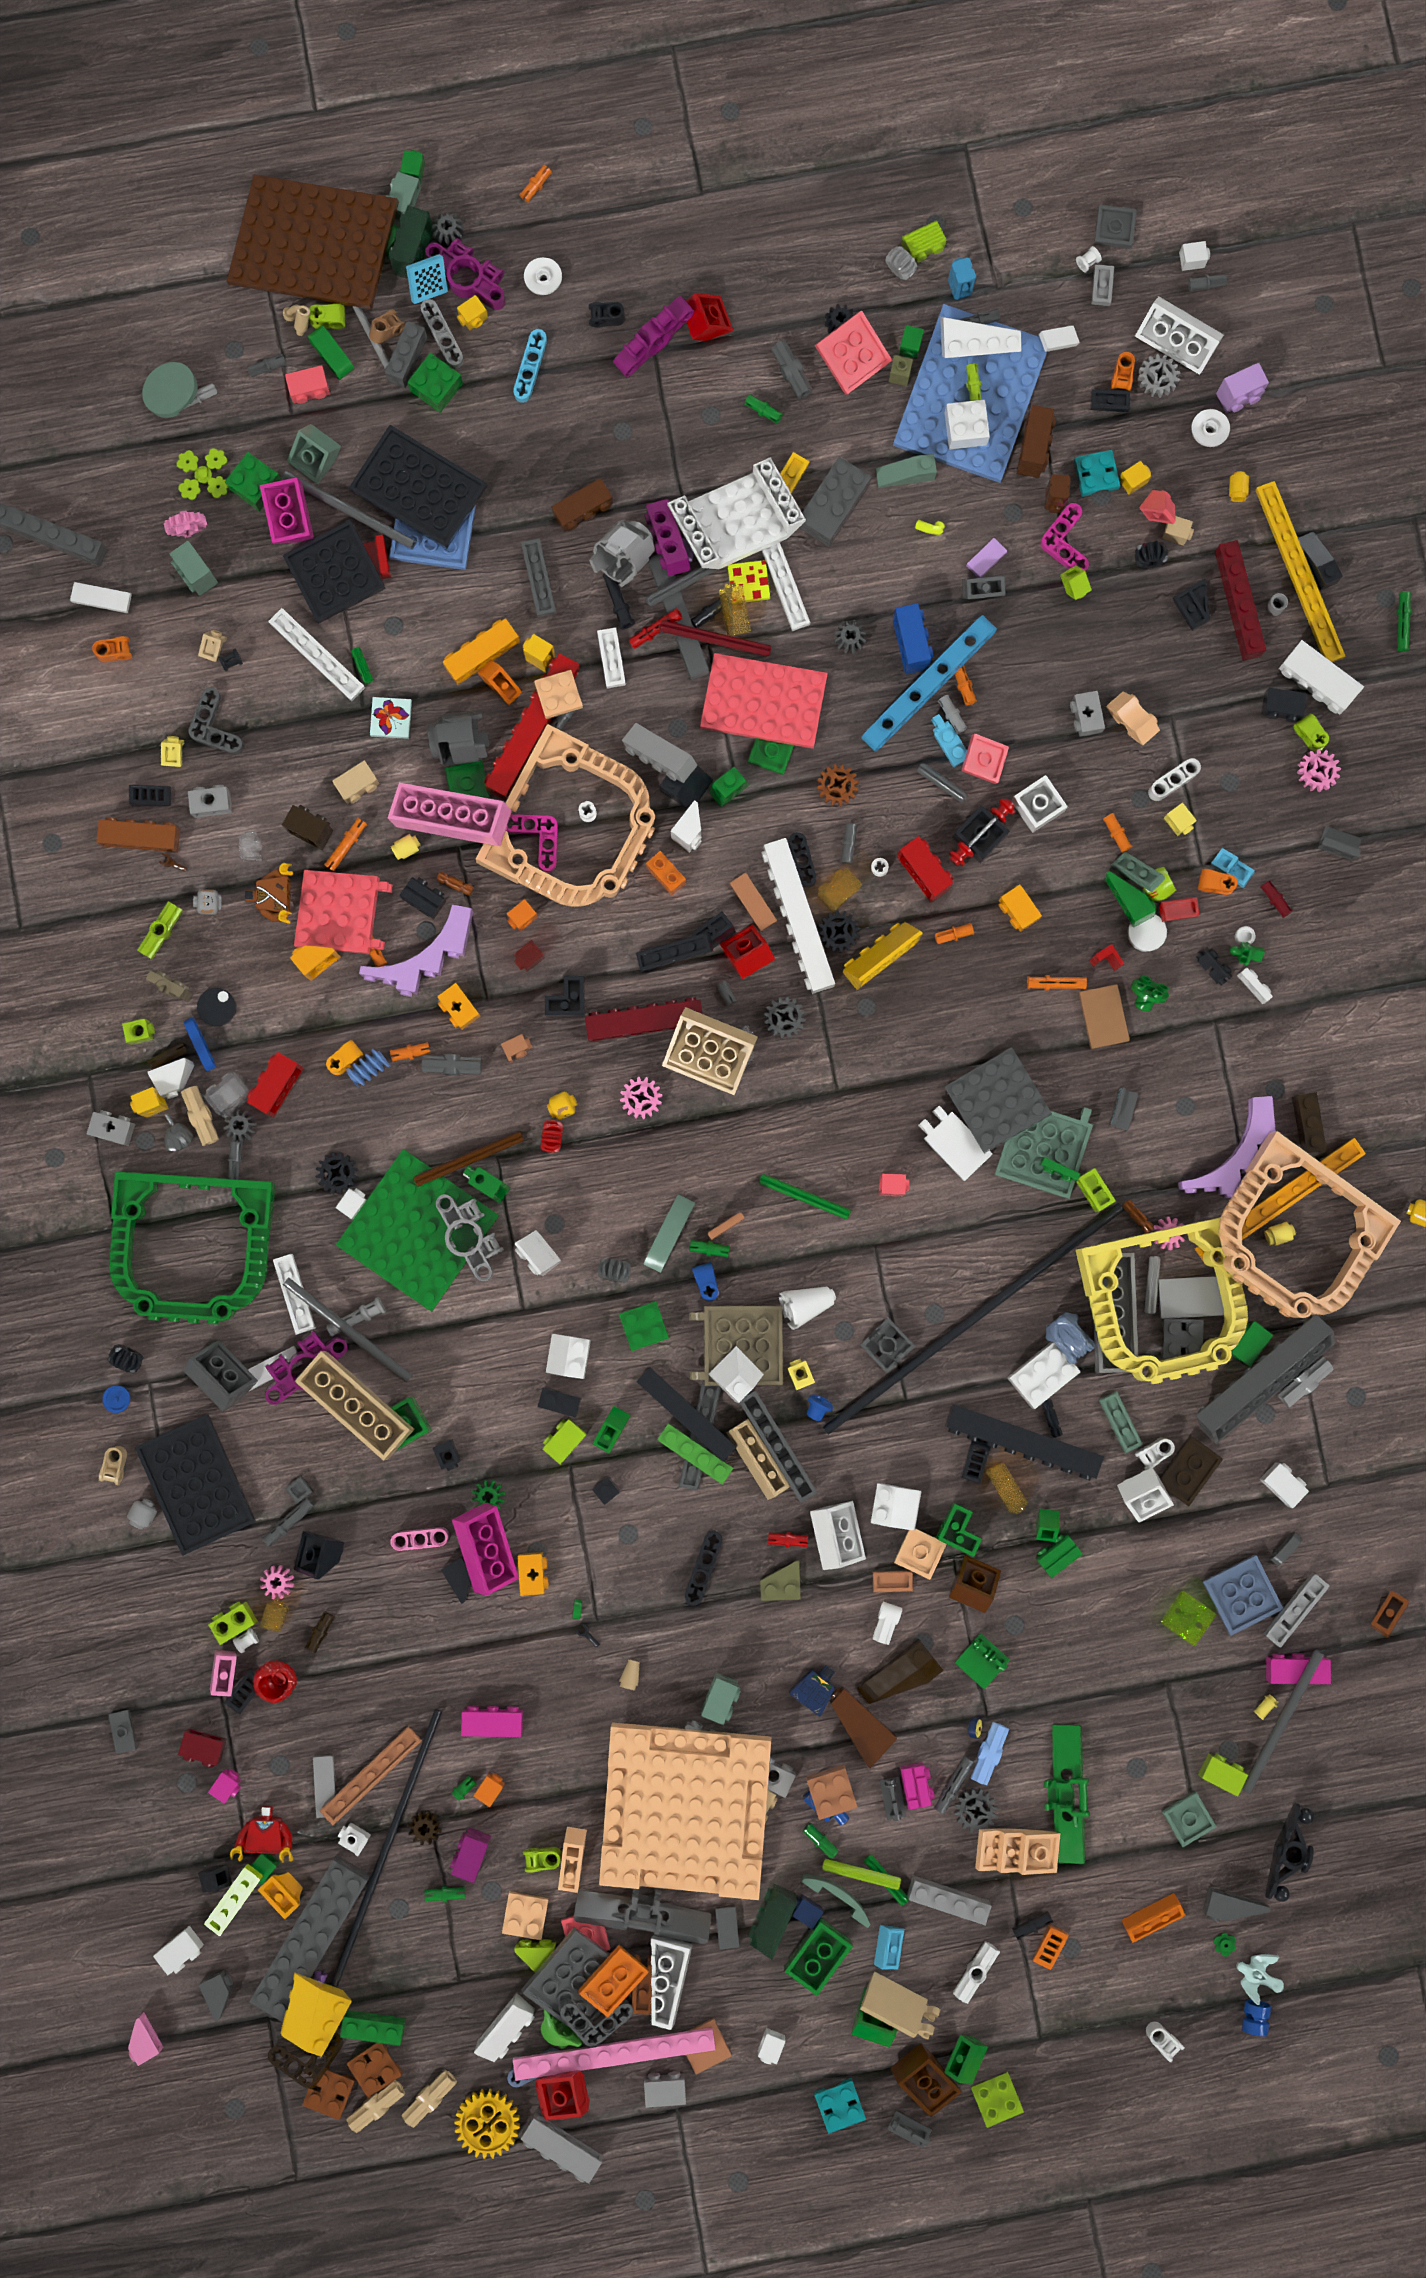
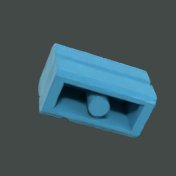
M957 258L951 265L948 283L950 289H952L954 299L958 300L970 296L973 292L976 274L974 269H972L970 258Z

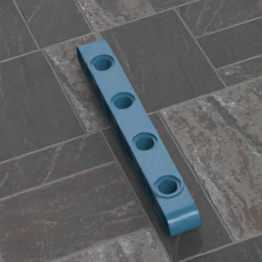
M983 615L979 617L862 735L861 739L875 752L878 751L994 635L997 628ZM967 639H974L976 641L972 646L965 644ZM941 666L948 668V671L944 674L939 673L937 670ZM913 694L921 696L918 701H912L910 697ZM886 721L893 723L890 729L883 728V724Z

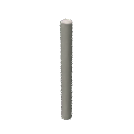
M352 306L369 337L371 325L362 308ZM370 339L386 369L389 363L386 353L381 344L374 343Z

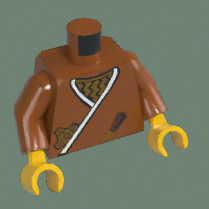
M282 863L279 868L272 870L264 875L261 880L256 881V890L245 891V901L256 902V909L260 911L262 916L272 922L291 923V921L287 920V916L292 915L290 912L291 880L285 875H293V872L288 871V867L292 866V864Z

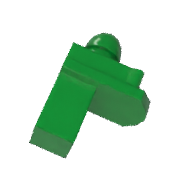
M1241 942L1240 947L1233 946L1230 948V953L1237 956L1239 963L1248 966L1250 960L1261 962L1265 952L1263 948L1250 946L1249 942Z

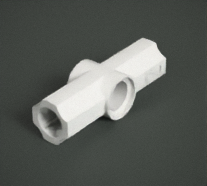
M984 1941L973 1961L967 1965L966 1972L953 1991V1994L962 2002L969 2003L979 1985L985 1981L987 1972L1000 1953L989 1942ZM974 1969H981V1973L978 1976L971 1975Z

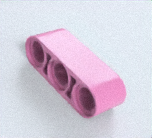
M444 1527L400 1531L392 1536L391 1546L397 1551L440 1547L449 1541L450 1533ZM436 1532L444 1533L445 1540L443 1542L436 1540ZM417 1534L425 1536L424 1544L417 1543ZM397 1536L405 1538L404 1546H399L396 1543Z

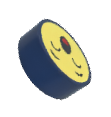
M973 1717L969 1722L968 1733L971 1738L978 1739L982 1732V1720Z

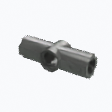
M786 340L777 342L771 348V351L780 366V372L784 380L791 385L797 398L803 399L813 391L804 375L803 366L800 360L794 357Z
M444 1054V1056L423 1055L422 1072L443 1073V1075L452 1076L460 1074L481 1075V1057H461V1055Z

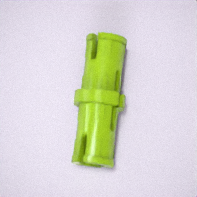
M968 364L966 366L968 381L966 388L969 391V400H982L980 392L982 383L979 380L978 364Z

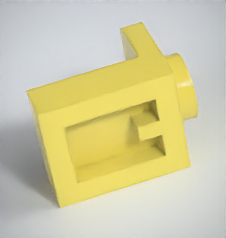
M168 736L167 739L161 742V765L182 766V746L184 745V740H179V737Z

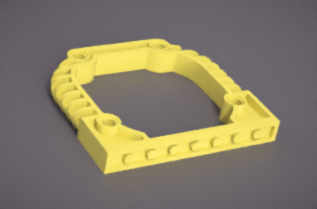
M1221 1217L1076 1249L1085 1295L1089 1296L1101 1349L1112 1364L1126 1372L1132 1373L1137 1380L1151 1381V1384L1163 1382V1378L1166 1377L1173 1380L1181 1378L1183 1373H1188V1375L1199 1374L1200 1369L1206 1368L1207 1371L1216 1370L1218 1365L1225 1364L1231 1359V1350L1238 1345L1245 1334L1248 1321V1307L1242 1287L1243 1284L1236 1282L1232 1278L1233 1275L1228 1273L1223 1266L1226 1256L1221 1249L1222 1245L1218 1234ZM1188 1233L1189 1240L1204 1251V1263L1215 1269L1224 1308V1325L1219 1337L1207 1340L1199 1352L1161 1361L1153 1356H1135L1125 1346L1121 1337L1112 1298V1291L1118 1286V1278L1114 1271L1119 1260L1122 1258L1121 1248L1138 1244L1140 1248L1151 1246V1241L1158 1240V1243L1170 1241L1169 1237ZM1215 1252L1218 1254L1217 1262L1213 1259ZM1235 1259V1261H1234V1265H1235L1236 1268H1238V1265H1237L1238 1260H1237V1259ZM1104 1277L1108 1279L1107 1287L1102 1283ZM1218 1349L1221 1351V1357L1219 1359L1216 1356V1351ZM1144 1366H1146L1148 1369V1373L1146 1376H1144L1142 1373V1369L1144 1368Z

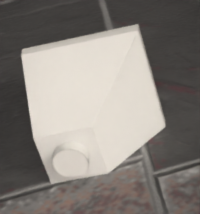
M182 1058L148 1071V1075L160 1096L167 1097V1099L178 1096V1092L183 1091L194 1068V1063L186 1058Z
M735 1346L708 1375L735 1402L739 1403L755 1387L764 1374Z

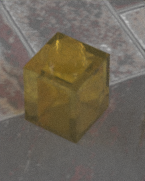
M280 1600L268 1602L260 1627L280 1632L283 1629L289 1609L288 1606L284 1605L285 1602Z

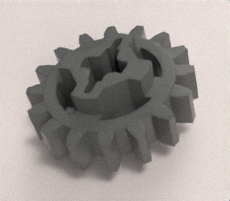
M779 997L778 1003L772 1000V1007H766L769 1013H764V1017L768 1018V1020L764 1021V1025H770L767 1031L773 1030V1036L775 1037L777 1034H780L781 1039L784 1038V1035L791 1039V1033L797 1036V1029H803L800 1023L806 1022V1019L801 1018V1016L805 1015V1011H800L802 1005L796 1006V999L789 1002V997H786L785 1001H782V998ZM783 1005H786V1006H787L786 1009H782V1010H780V1009L777 1008V1007L783 1006ZM793 1010L797 1013L798 1021L793 1018ZM785 1014H788L789 1021L785 1020L784 1022H782V1017L779 1015L784 1016ZM772 1015L777 1019L776 1026L772 1022ZM783 1027H793L790 1030H782Z
M971 1788V1793L968 1794L964 1790L965 1796H958L960 1803L954 1804L958 1808V1810L954 1811L955 1816H960L957 1818L958 1824L963 1822L962 1828L964 1830L969 1827L970 1833L974 1829H977L979 1833L981 1828L988 1829V1824L994 1825L992 1818H997L998 1816L993 1811L998 1810V1807L992 1805L995 1802L994 1798L988 1799L990 1796L989 1792L983 1794L981 1788H979L978 1792ZM974 1798L971 1802L966 1803L969 1799ZM983 1800L987 1802L989 1809L982 1806ZM978 1807L980 1812L977 1811L976 1814H973L972 1809L975 1810ZM963 1812L969 1814V1821L964 1818ZM986 1818L984 1821L978 1823V1821H980L981 1819Z

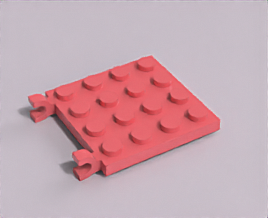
M304 870L294 946L333 948L335 951L370 954V948L384 950L385 942H382L380 939H372L378 891L392 893L393 885L389 884V882H379L380 878L378 876Z

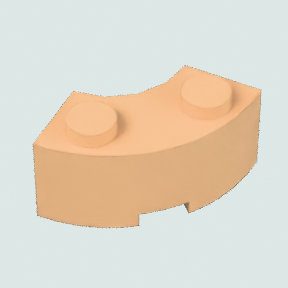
M1122 692L1106 706L1118 724L1125 725L1128 731L1127 734L1141 745H1144L1160 731L1156 717L1148 714L1139 705V700L1133 694L1129 695Z

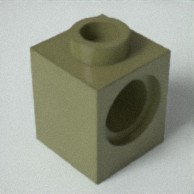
M894 355L889 382L907 386L913 359Z

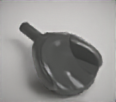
M169 1113L165 1114L170 1124L164 1135L166 1149L168 1151H179L186 1148L192 1142V1132L179 1122L174 1123Z

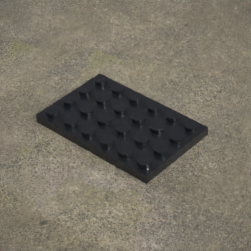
M389 425L349 486V490L447 549L488 485L483 480L392 425Z
M209 1414L135 1447L182 1556L256 1522Z

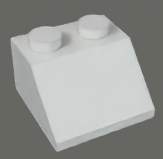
M695 800L671 830V839L689 853L692 849L696 850L702 842L698 803Z
M552 1334L546 1373L585 1379L591 1340Z
M1153 1467L1117 1485L1125 1504L1138 1522L1174 1505Z
M877 1484L871 1523L915 1530L921 1491L889 1484Z

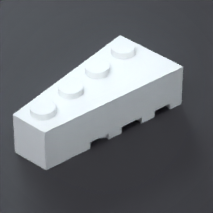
M940 316L942 357L944 358L1021 351V331Z
M653 1935L651 1938L652 2025L671 2030L675 2024L693 1944Z

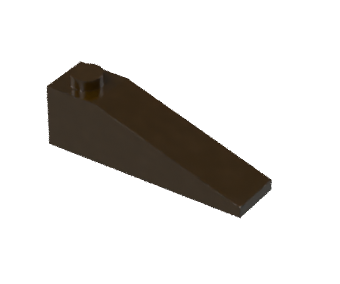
M918 1639L858 1686L857 1689L866 1701L871 1704L927 1684L944 1670L920 1639Z

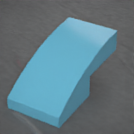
M1222 848L1211 865L1221 873L1235 876L1238 885L1244 888L1255 873V870L1240 862L1237 856Z

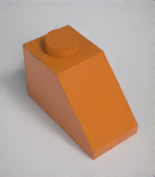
M492 660L478 672V675L508 705L522 693L521 689L505 670Z

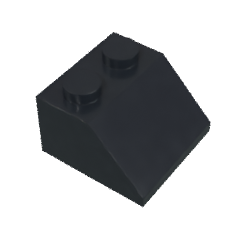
M697 765L684 783L677 779L673 781L666 775L659 787L662 793L688 809L694 800L697 803L700 801L713 782V779Z

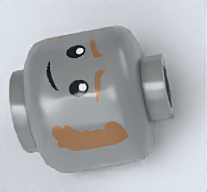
M200 889L197 896H193V907H197L199 914L215 915L218 910H221V895H218L216 890Z

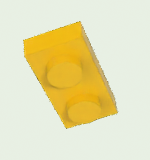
M794 452L780 473L791 494L810 461Z

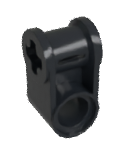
M593 302L589 304V310L591 311L589 325L591 327L620 326L624 323L625 313L621 303ZM614 312H620L618 316L612 315Z

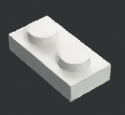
M1245 968L1237 975L1262 1004L1273 997L1270 994L1271 990L1269 987L1259 982L1258 976L1253 970Z

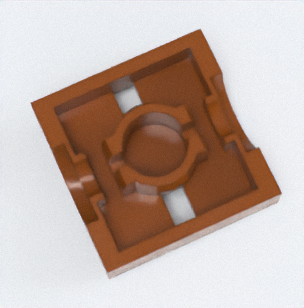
M373 2043L346 2063L368 2098L403 2074L398 2063H395L390 2057L386 2044ZM365 2054H368V2056L370 2057L368 2059V2062L364 2057ZM380 2075L384 2080V2082L380 2083V2081L377 2078Z
M328 2068L316 2085L321 2087L320 2092L313 2088L308 2089L302 2106L340 2120L356 2078L336 2074ZM341 2095L345 2097L344 2101L337 2099L336 2097Z

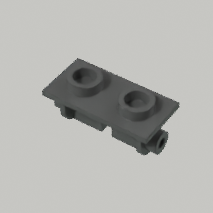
M899 1776L879 1780L887 1820L900 1821L902 1817H907Z
M898 2111L895 2112L887 2130L921 2148H924L930 2142L929 2135L932 2129Z

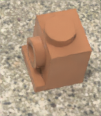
M522 1034L501 1043L510 1064L514 1062L512 1058L520 1059L526 1056L527 1051L533 1048L529 1038H524Z

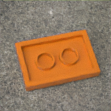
M618 1945L579 1988L578 1993L606 2017H609L649 1971L647 1967Z

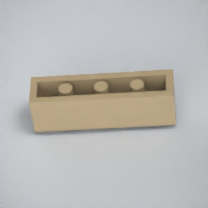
M749 1419L726 1432L731 1442L737 1446L736 1450L767 1500L776 1497L790 1487Z

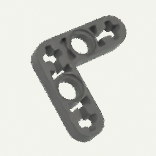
M208 687L201 695L189 727V735L196 742L230 754H239L242 752L244 744L238 736L211 727L221 701V695L214 687ZM212 693H214L216 698L211 699L210 705L213 706V708H210L209 706H207L210 700L207 696L212 695ZM208 710L210 711L209 718L201 719V711ZM197 721L201 722L202 724H206V726L201 725L200 728V724L197 723ZM199 728H200V730H201L203 733H202V735H201V734H198V736L196 737V734L194 733V731H195V730L198 731ZM214 734L221 735L219 743H212L211 738ZM226 740L231 743L236 741L239 746L232 749L231 745L225 742Z
M564 1999L558 2006L562 2019L588 2047L599 2045L633 2014V2008L627 1999H624L609 2017L602 2013L593 2022L572 1999ZM566 2007L572 2009L573 2016L567 2010L565 2011ZM623 2007L624 2009H626V2011L623 2012L620 2011V2009ZM578 2019L585 2020L584 2025L581 2027H576L575 2022ZM606 2019L613 2020L609 2027L602 2026ZM590 2034L595 2035V2037H594L593 2039H592L591 2037H588V2036H589Z

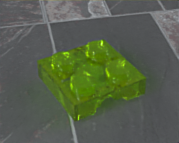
M1182 1590L1160 1623L1195 1647L1217 1614ZM1177 1607L1181 1610L1179 1614L1175 1612ZM1197 1622L1203 1625L1201 1629L1195 1626Z

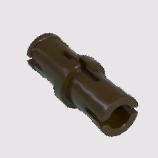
M180 1042L168 1050H162L163 1053L147 1061L151 1064L150 1067L153 1070L167 1063L174 1062V1059L188 1053V1050L185 1049V1044Z
M326 1611L323 1612L318 1624L312 1629L313 1633L305 1646L307 1650L313 1653L317 1652L324 1637H327V1631L335 1616Z

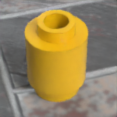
M1238 471L1230 476L1229 496L1233 502L1246 501V497L1249 495V476L1245 472Z

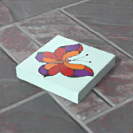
M373 697L370 736L409 739L412 700Z

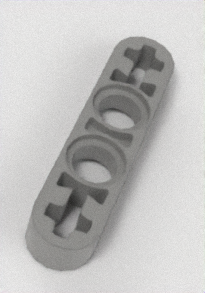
M431 299L423 301L420 307L422 316L447 364L453 369L460 368L464 362L463 355L435 301ZM428 306L432 308L434 314L432 318L429 311H427L426 307ZM441 322L443 327L440 330L433 329V324ZM444 338H449L452 341L447 347L441 344ZM452 350H453V353H454L455 357H458V361H457V362H455L454 360H452V357H451V354H450V352H451Z

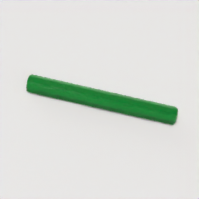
M761 1175L759 1180L761 1185L843 1219H848L850 1216V1209L768 1175Z

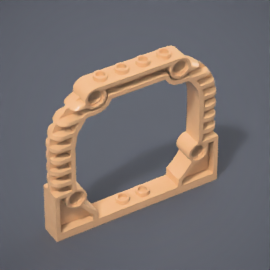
M547 724L505 803L511 809V813L512 811H517L520 805L518 800L521 794H526L529 788L527 783L536 766L546 769L562 765L569 772L576 771L580 767L618 786L628 794L634 805L629 819L632 831L612 869L600 872L591 885L575 886L568 884L528 864L526 853L523 850L513 848L507 831L504 833L500 846L483 844L476 857V863L517 884L520 883L559 904L581 907L597 902L604 896L608 898L614 897L618 894L620 888H625L629 880L626 878L629 871H634L638 863L635 861L638 854L642 855L647 846L644 844L647 837L651 838L655 831L653 827L655 814L650 809L648 790L637 773L629 767L591 749L588 744ZM572 756L576 758V762L568 763L566 759ZM647 815L650 821L644 823L640 820V817ZM521 857L523 862L517 865L513 863V859ZM611 882L615 885V888L607 890L604 885Z
M1278 1131L1271 1132L1267 1135L1245 1170V1177L1230 1198L1220 1218L1218 1234L1222 1245L1221 1249L1226 1256L1223 1266L1228 1273L1233 1275L1232 1278L1236 1282L1247 1285L1250 1292L1255 1295H1261L1264 1298V1302L1271 1306L1275 1305L1280 1309L1279 1312L1286 1317L1306 1318L1309 1315L1330 1314L1342 1308L1352 1298L1361 1280L1371 1267L1372 1262L1378 1260L1401 1221ZM1300 1166L1315 1175L1320 1183L1329 1185L1334 1193L1344 1196L1357 1206L1354 1211L1356 1232L1352 1233L1349 1238V1245L1352 1251L1332 1285L1324 1294L1318 1297H1314L1306 1292L1292 1293L1255 1267L1253 1254L1242 1245V1227L1245 1219L1266 1185L1279 1182L1282 1179L1284 1170ZM1268 1170L1272 1173L1271 1178L1267 1175ZM1361 1237L1364 1239L1363 1245L1361 1244ZM1235 1259L1239 1262L1238 1268L1234 1265ZM1298 1304L1301 1306L1300 1313L1297 1310Z

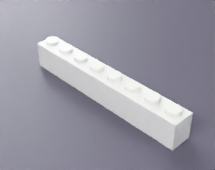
M784 838L765 844L764 851L761 854L764 862L769 864L770 869L767 871L770 880H774L776 885L773 888L777 899L780 898L782 903L780 906L781 914L783 917H787L788 924H786L788 934L793 935L795 942H792L795 954L799 953L801 960L798 961L801 972L805 971L807 977L804 979L807 990L811 989L812 994L835 986V981L787 839Z

